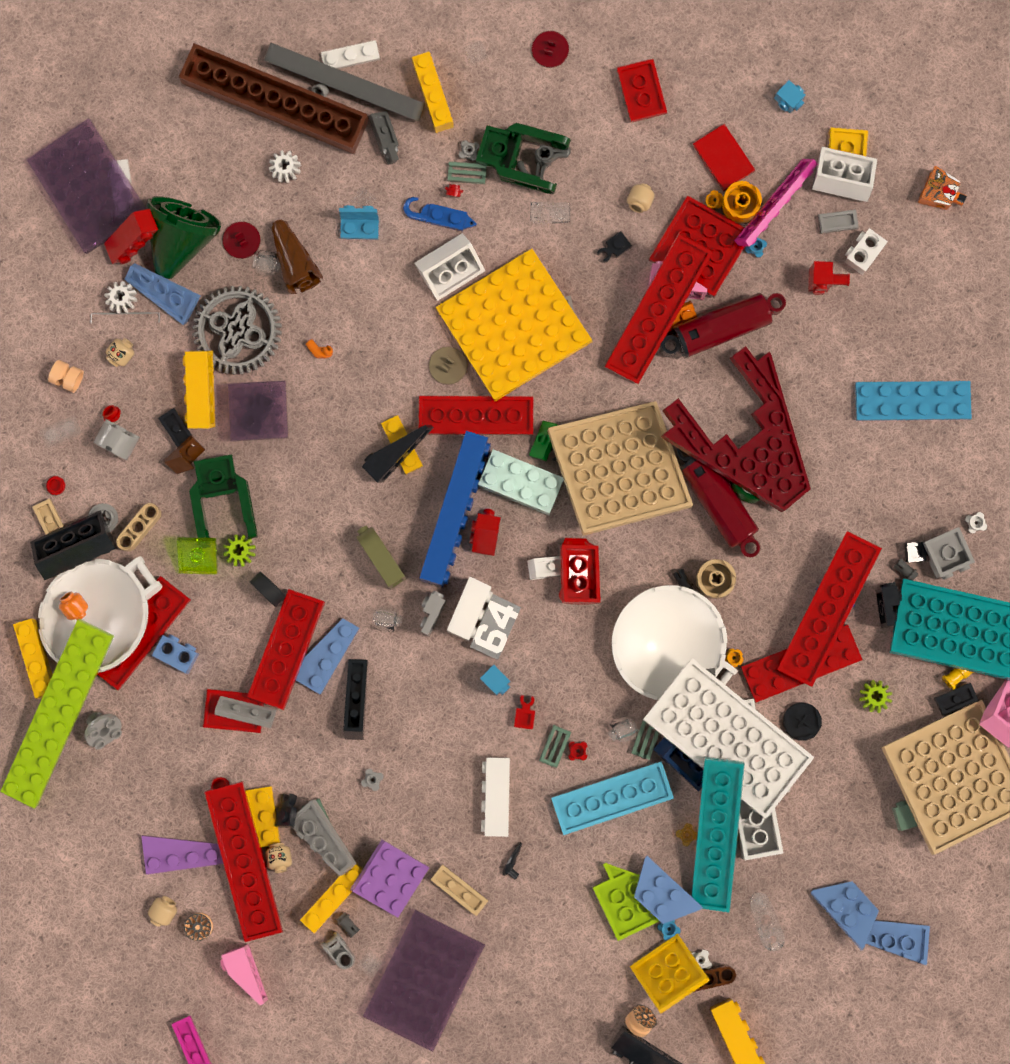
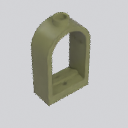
M366 525L357 531L359 535L356 538L390 590L406 580V577L374 528H368Z

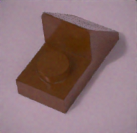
M191 435L164 460V463L176 474L194 469L192 462L205 451V448Z

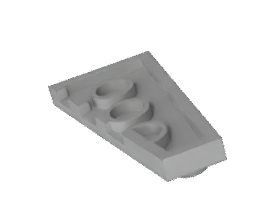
M311 800L296 813L295 827L293 828L297 832L296 834L301 839H304L314 852H318L323 857L322 860L339 876L344 875L357 864L316 800Z

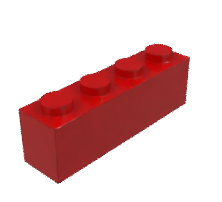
M150 209L132 212L104 243L112 264H126L130 262L132 256L136 255L138 250L144 247L148 240L153 238L158 228Z

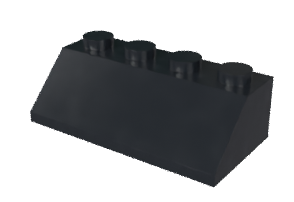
M101 510L30 542L34 565L44 580L54 578L58 574L74 569L76 566L89 562L115 549L113 537Z
M623 1025L610 1045L611 1049H613L612 1053L621 1059L623 1056L630 1060L629 1064H682L645 1039L634 1035Z

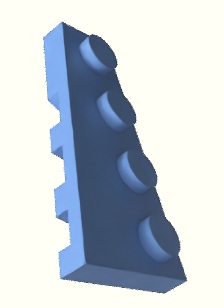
M136 263L130 266L124 279L182 325L188 322L201 296Z
M342 618L304 657L296 681L321 695L360 628Z

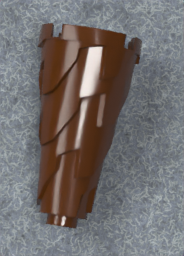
M282 219L273 222L271 230L287 291L290 294H297L295 289H300L301 293L314 288L321 282L320 279H323L321 271L298 240L294 231L291 230L287 221Z

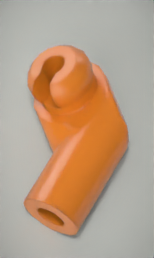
M313 339L305 344L315 358L327 359L332 356L333 348L329 345L318 347Z

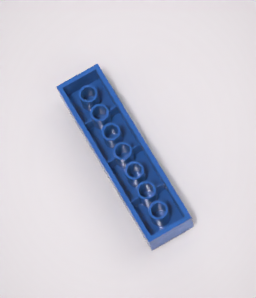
M469 431L465 432L420 574V580L442 588L444 584L449 582L451 573L448 570L450 565L454 566L457 556L454 553L455 547H460L462 541L460 532L461 529L465 530L468 521L466 513L471 511L474 498L471 497L473 493H477L479 487V480L477 478L478 475L483 474L485 468L483 459L484 456L488 457L491 443L488 442V437Z

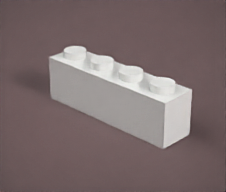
M486 758V762H482V773H486V781H482V793H486V801L482 800L481 812H485V820H481V832H485V836L508 837L510 758Z

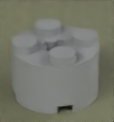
M106 419L93 443L128 460L140 437Z

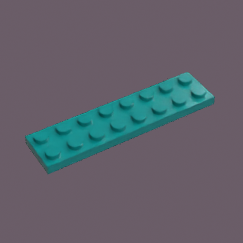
M705 757L692 898L703 907L702 909L730 913L745 762Z

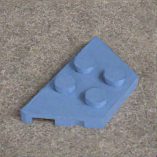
M648 856L645 857L634 897L661 923L665 924L703 908Z
M853 881L811 891V895L862 951L879 910Z

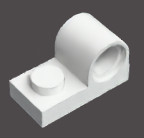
M561 556L534 558L527 561L530 580L561 576Z

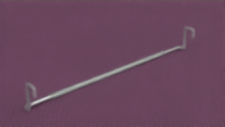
M121 312V313H120V314H159L158 322L160 323V313H159V312H153V313H151V312H128V313ZM91 313V314H90V315H91L90 323H92V314H118V313Z

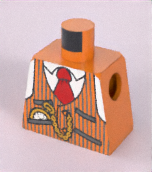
M934 166L918 203L948 210L952 202L962 206L967 195L957 191L961 183L959 180L939 167Z

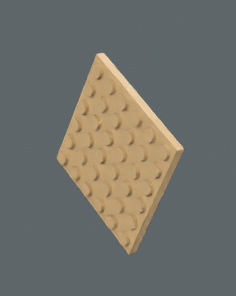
M657 401L548 428L547 432L583 536L693 506L672 444L661 437L667 430Z
M982 700L976 701L881 747L931 855H935L1010 817V758L1003 743L979 725L986 709Z

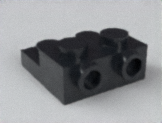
M895 582L880 585V588L875 590L881 628L895 625L897 613L896 610H893V607L900 605L899 601H902L901 590H898Z

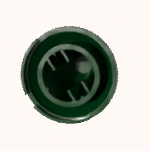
M153 196L152 201H150V198L148 199L146 209H150L158 228L153 238L150 239L154 271L166 279H172L219 233L222 224L217 217L202 209L199 212L191 208L192 204L169 197Z

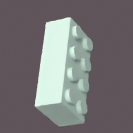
M493 449L478 486L536 511L550 515L564 479L561 476Z

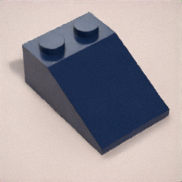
M664 737L653 750L699 792L702 789L704 769Z

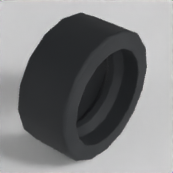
M261 571L250 581L275 607L286 597Z

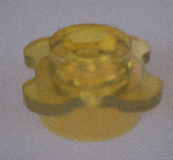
M686 823L681 830L676 831L675 835L682 840L683 846H689L690 842L697 840L698 833L692 829L690 823Z

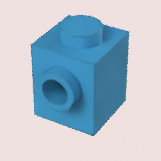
M790 80L785 83L774 97L779 102V107L789 113H792L794 109L798 111L805 103L803 102L805 98L804 90L799 85H794Z

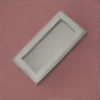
M856 210L818 215L821 234L856 230L859 228Z

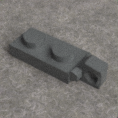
M388 112L370 114L368 118L382 155H385L388 165L395 164L399 160L397 155L399 143Z

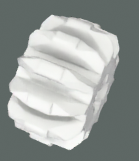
M283 150L280 151L281 156L275 153L273 156L276 160L272 159L269 161L272 165L269 167V171L273 172L272 177H278L280 183L284 178L286 183H289V177L296 180L295 174H300L298 167L301 166V163L297 161V155L292 156L291 151H288L285 155ZM283 164H287V169L283 170Z
M122 281L119 286L117 282H114L115 288L112 289L110 286L107 288L110 293H105L104 296L108 298L105 303L110 305L109 309L111 311L116 309V312L120 314L123 309L125 313H128V306L132 309L134 308L131 302H137V298L133 297L137 292L132 290L131 284L126 286V283ZM120 294L123 295V297H122L123 300H122V301H119V295H120Z

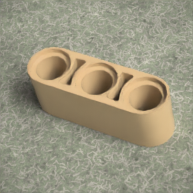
M152 503L145 504L120 533L116 541L117 546L126 552L134 550L160 519L161 510L159 507ZM150 508H155V516L148 518L147 511ZM137 523L143 524V530L141 532L135 531V526ZM127 537L130 538V546L123 547V540Z

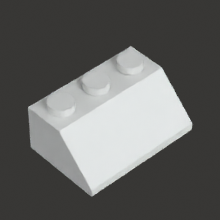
M822 147L812 190L868 202L873 189L877 159Z
M463 233L415 262L419 273L437 301L485 272L471 242Z
M469 577L448 626V633L467 641L470 638L474 639L478 630L475 627L477 621L482 620L486 611L483 609L485 602L489 603L493 592L490 591V586Z

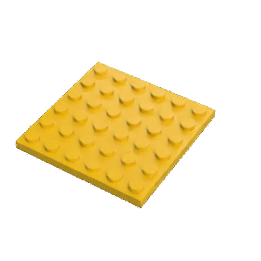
M533 249L528 250L436 306L439 315L494 401L499 400L592 343L591 337Z

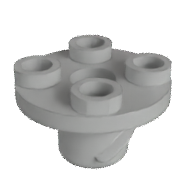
M95 712L87 718L86 723L88 727L85 730L84 738L90 746L95 747L97 750L102 749L105 745L122 735L121 721L113 714L103 715L100 712Z

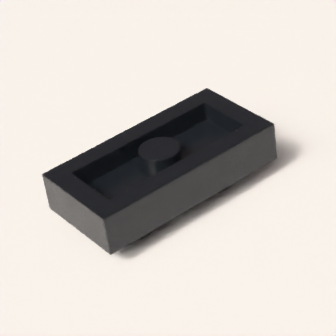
M175 408L158 418L177 448L192 435Z
M971 683L962 685L934 698L942 716L978 701Z

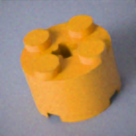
M738 181L731 184L726 190L722 201L724 215L739 224L751 221L758 213L762 203L759 189L747 181ZM741 200L742 202H745V204L742 205L741 203H738V201Z

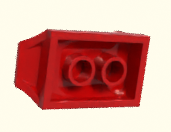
M565 538L561 545V589L559 591V598L564 604L589 605L601 603L599 546L591 544L587 538Z

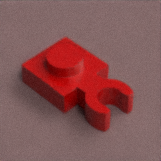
M521 695L520 703L522 709L516 708L514 727L533 730L536 710H530V707L534 704V696L531 697L530 703H525L523 700L524 695Z

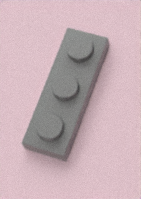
M220 696L215 708V715L271 728L277 710Z

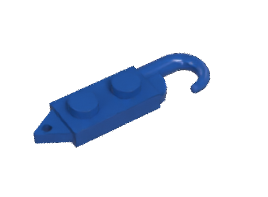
M418 197L408 198L403 206L406 216L414 220L462 232L464 229L477 226V223L467 215V212L435 204H427L421 213L413 212L410 210L409 205L413 201H418Z

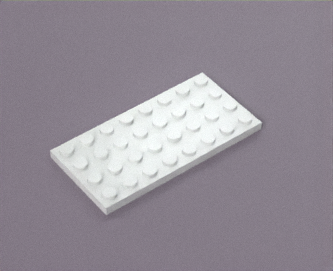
M690 659L643 718L646 723L703 769L705 757L745 762L741 800L764 819L770 815L814 759L810 753L694 659Z

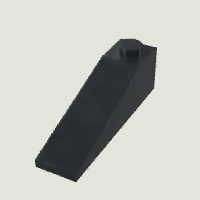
M424 425L374 454H369L365 458L362 468L377 483L384 482L434 427L432 425Z
M348 659L343 726L344 739L364 740L368 660Z

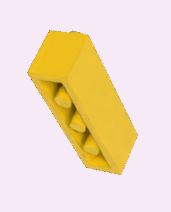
M430 51L413 56V67L435 132L438 133L453 128V119Z
M213 350L185 351L183 356V365L185 366L183 382L186 386L184 403L187 405V412L185 413L187 428L216 427Z
M31 618L15 623L13 626L34 697L41 699L53 674L45 648L40 639L37 620Z
M357 863L344 875L339 876L300 921L315 933L353 892L350 889L363 868Z
M729 998L710 1007L734 1063L765 1064L763 1057H758L755 1049H758L754 1038H749L747 1031L750 1029L746 1020H741L739 1013L742 1011L738 1002H733Z

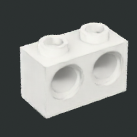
M870 228L866 233L861 232L856 239L859 243L855 248L851 246L845 254L848 257L845 263L861 275L866 272L888 242ZM872 240L874 247H868L865 241ZM854 255H861L863 262H857Z

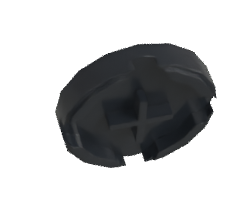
M796 703L786 710L783 716V726L791 738L798 741H807L814 738L822 726V718L819 711L809 703Z

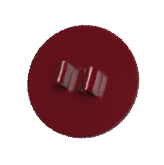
M545 31L539 34L532 44V55L535 61L547 68L561 65L569 54V44L566 38L555 31Z
M248 222L233 223L224 232V248L234 258H249L260 247V234L257 228Z

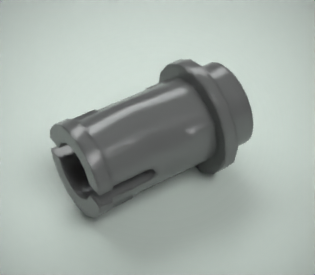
M902 558L893 567L908 580H914L918 576L917 569L910 567Z
M344 912L336 919L337 925H340L352 938L360 929L349 918L350 915Z

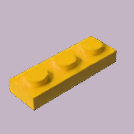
M398 415L381 423L390 443L407 435ZM415 449L401 463L406 475L423 467Z

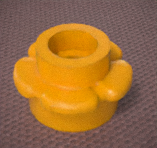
M716 190L711 191L705 199L707 206L712 209H719L722 206L723 195Z
M729 649L725 661L731 666L737 667L743 663V653L739 649Z

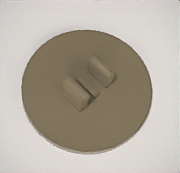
M443 347L431 356L429 370L436 381L450 385L459 382L464 377L467 370V361L463 353L458 349Z

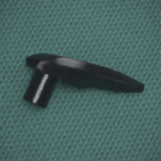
M521 842L509 857L502 871L503 876L508 874L514 880L519 876V873L513 867L522 847Z

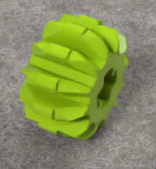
M234 535L235 541L233 542L228 538L227 541L231 545L223 546L229 550L224 552L223 555L230 556L227 559L228 563L234 560L233 566L237 567L240 561L241 566L245 567L244 560L251 563V559L248 558L249 555L252 557L256 556L255 553L250 552V550L256 549V546H249L252 543V539L245 541V535H242L240 540L238 535ZM238 546L242 549L244 548L240 556L238 553H235L238 550Z
M871 680V687L865 683L863 686L867 691L860 690L859 692L865 695V697L859 698V701L866 700L862 707L867 708L870 705L869 712H873L876 709L877 713H880L881 707L885 710L888 709L885 702L892 703V700L887 698V696L892 695V692L886 693L889 686L885 685L882 687V681H878L876 685V682ZM874 691L880 695V698H877L878 702H876V699H872Z

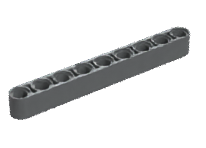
M271 42L264 58L269 63L416 121H419L425 105L423 102Z

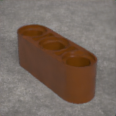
M729 965L703 969L705 974H711L713 979L710 983H705L694 992L733 983L736 979L735 970ZM726 969L732 972L729 979L722 978V972Z

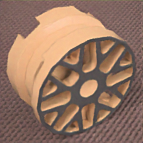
M195 913L189 916L184 924L186 936L193 941L206 939L213 930L211 918L204 913Z
M637 1005L626 1016L625 1023L634 1035L644 1037L656 1026L657 1019L648 1007Z

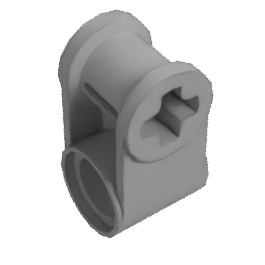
M337 931L334 932V936L328 941L321 943L325 952L341 969H348L355 964V955ZM342 955L350 956L351 962L349 965H344L341 962Z

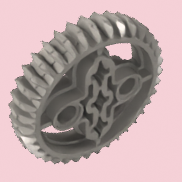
M231 286L230 292L224 287L223 294L217 290L218 296L215 297L211 294V301L208 299L204 300L207 304L206 307L202 304L200 305L203 311H196L200 318H194L193 320L195 323H198V325L192 326L193 330L198 331L192 333L193 337L198 338L194 340V343L199 345L196 348L197 351L210 350L204 334L205 322L209 321L210 329L222 336L218 344V351L222 358L217 357L213 353V368L218 365L217 370L222 371L225 367L226 374L232 369L233 375H236L237 369L243 375L245 368L248 373H251L250 367L253 366L255 370H258L256 364L260 363L262 367L265 366L262 360L265 358L269 362L270 358L267 355H275L271 349L279 348L274 342H281V339L276 337L282 335V331L276 330L282 327L281 323H276L281 318L280 316H275L278 313L277 309L271 310L274 304H268L269 298L263 299V293L257 295L256 289H253L250 294L249 287H246L244 292L242 286L238 287V291L235 290L234 286ZM232 298L248 299L237 304L232 315L221 311L209 315L215 306L225 300ZM254 302L265 311L269 319V340H266V334L263 329L253 325L257 314L253 305ZM246 309H247V311L249 312V314H248V315L245 314L244 317H243V315L241 314V312H242V311L245 312ZM218 319L225 320L221 327L215 325ZM239 327L241 329V332H236L235 334L233 329H237ZM259 334V339L256 342H251V335ZM226 345H227V346L232 345V346H233V349H229V350L227 351ZM265 345L263 351L249 361L241 363L227 361V359L238 356L243 346L259 349Z

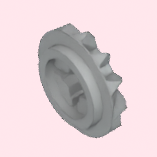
M104 503L94 506L88 516L101 510L102 514L105 513L106 517L111 520L106 521L110 532L114 530L119 522L118 513L115 508Z

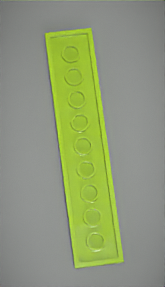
M82 619L77 620L0 792L34 809L38 806L114 635Z

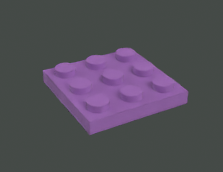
M382 839L350 890L392 915L399 917L429 867Z

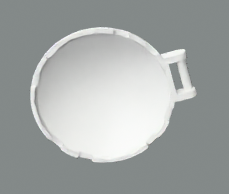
M141 556L135 558L125 567L110 560H91L59 574L51 582L46 590L47 594L43 602L40 603L38 613L40 629L38 630L44 648L57 663L77 622L76 619L68 620L59 609L60 598L71 591L73 593H80L88 604V609L85 612L86 616L82 620L114 635L98 673L119 665L133 653L146 630L148 621L147 600L162 589L161 583L155 580L145 566V561ZM138 569L150 585L146 589L134 574Z
M664 585L648 589L634 597L623 608L616 620L612 634V653L616 667L623 679L634 690L646 697L659 700L690 659H694L705 669L715 668L716 677L723 667L726 668L727 671L720 678L724 685H726L733 674L736 675L738 672L737 669L725 661L727 633L720 613L706 597L692 589L677 585Z

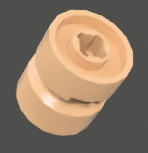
M57 360L50 371L48 382L56 386L63 385V389L74 393L83 379L84 371L74 366L69 368V364Z

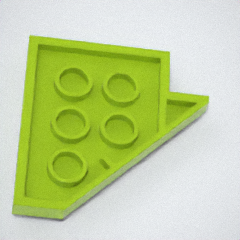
M603 863L610 879L592 888L617 940L620 941L659 922L634 897L640 875L608 863Z

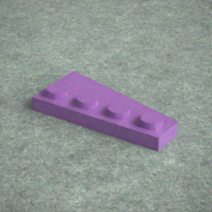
M141 836L146 875L224 864L218 843Z

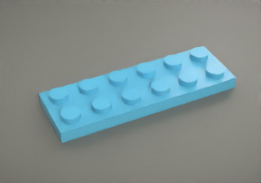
M661 761L552 797L551 799L562 833L566 835L674 799Z

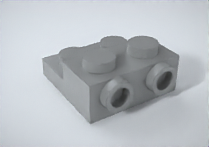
M959 527L923 542L936 579L942 577V580L954 576L952 572L970 569V564L975 562Z
M434 590L430 597H425L421 605L424 608L423 612L429 615L428 618L424 617L421 622V632L429 637L446 604L444 595Z

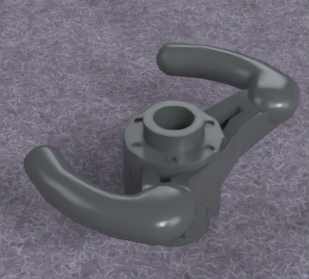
M541 145L535 151V162L537 163L535 176L544 180L545 170L558 158L569 157L571 153L570 147L568 150H560ZM518 161V170L520 172L529 174L524 166V163L522 161Z

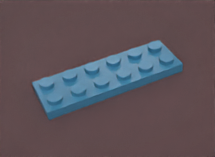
M971 381L855 383L856 421L972 419Z

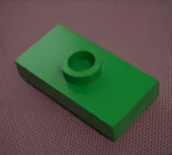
M542 421L529 456L547 461L552 449V443L547 430L548 428L559 426L558 424Z

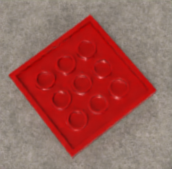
M687 196L650 256L649 261L652 263L663 261L679 232L713 250V254L697 282L707 288L708 295L715 298L745 246H738L734 241L744 230V227Z

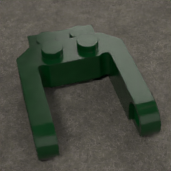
M514 123L506 130L487 125L477 154L476 163L494 167L500 180L546 194H555L557 183L554 184L542 180L538 176L514 170L522 147V140L560 150H568L571 139L564 135L520 123Z
M233 455L194 461L197 481L190 489L189 494L200 548L211 546L203 498L235 494L236 492L239 493L243 521L247 527V539L258 538L249 484L247 480L236 474Z

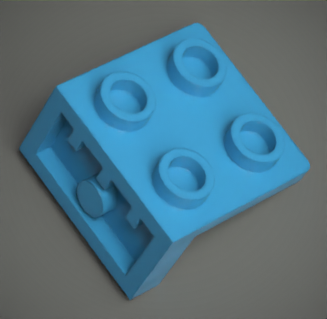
M351 205L339 208L341 239L379 240V215L377 209H374L373 206L355 208Z

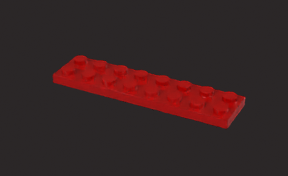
M680 232L678 233L605 364L606 368L639 384L713 254V250Z
M846 531L777 670L813 687L882 550L881 547Z
M243 781L206 790L204 792L244 941L248 942L282 933L283 928Z

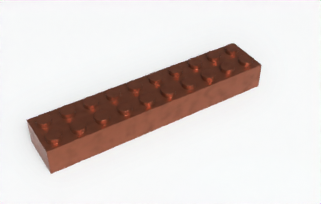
M193 43L179 75L181 83L352 154H355L369 122L368 114L195 43Z

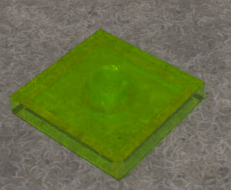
M177 538L179 574L217 575L216 538Z

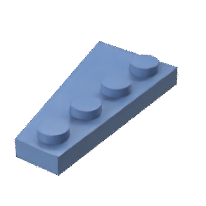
M875 920L866 944L927 965L930 926Z

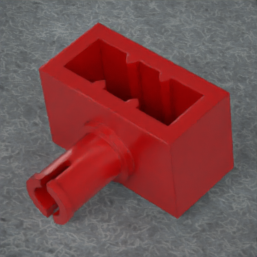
M814 261L809 268L808 292H813L814 295H824L832 285L849 286L850 274H833V262Z
M484 509L483 514L478 513L477 521L473 520L469 541V544H473L472 552L491 556L495 555L501 517L494 516L495 512L492 509Z

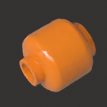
M71 591L60 598L59 609L68 620H78L86 616L85 612L88 609V604L80 593H73Z

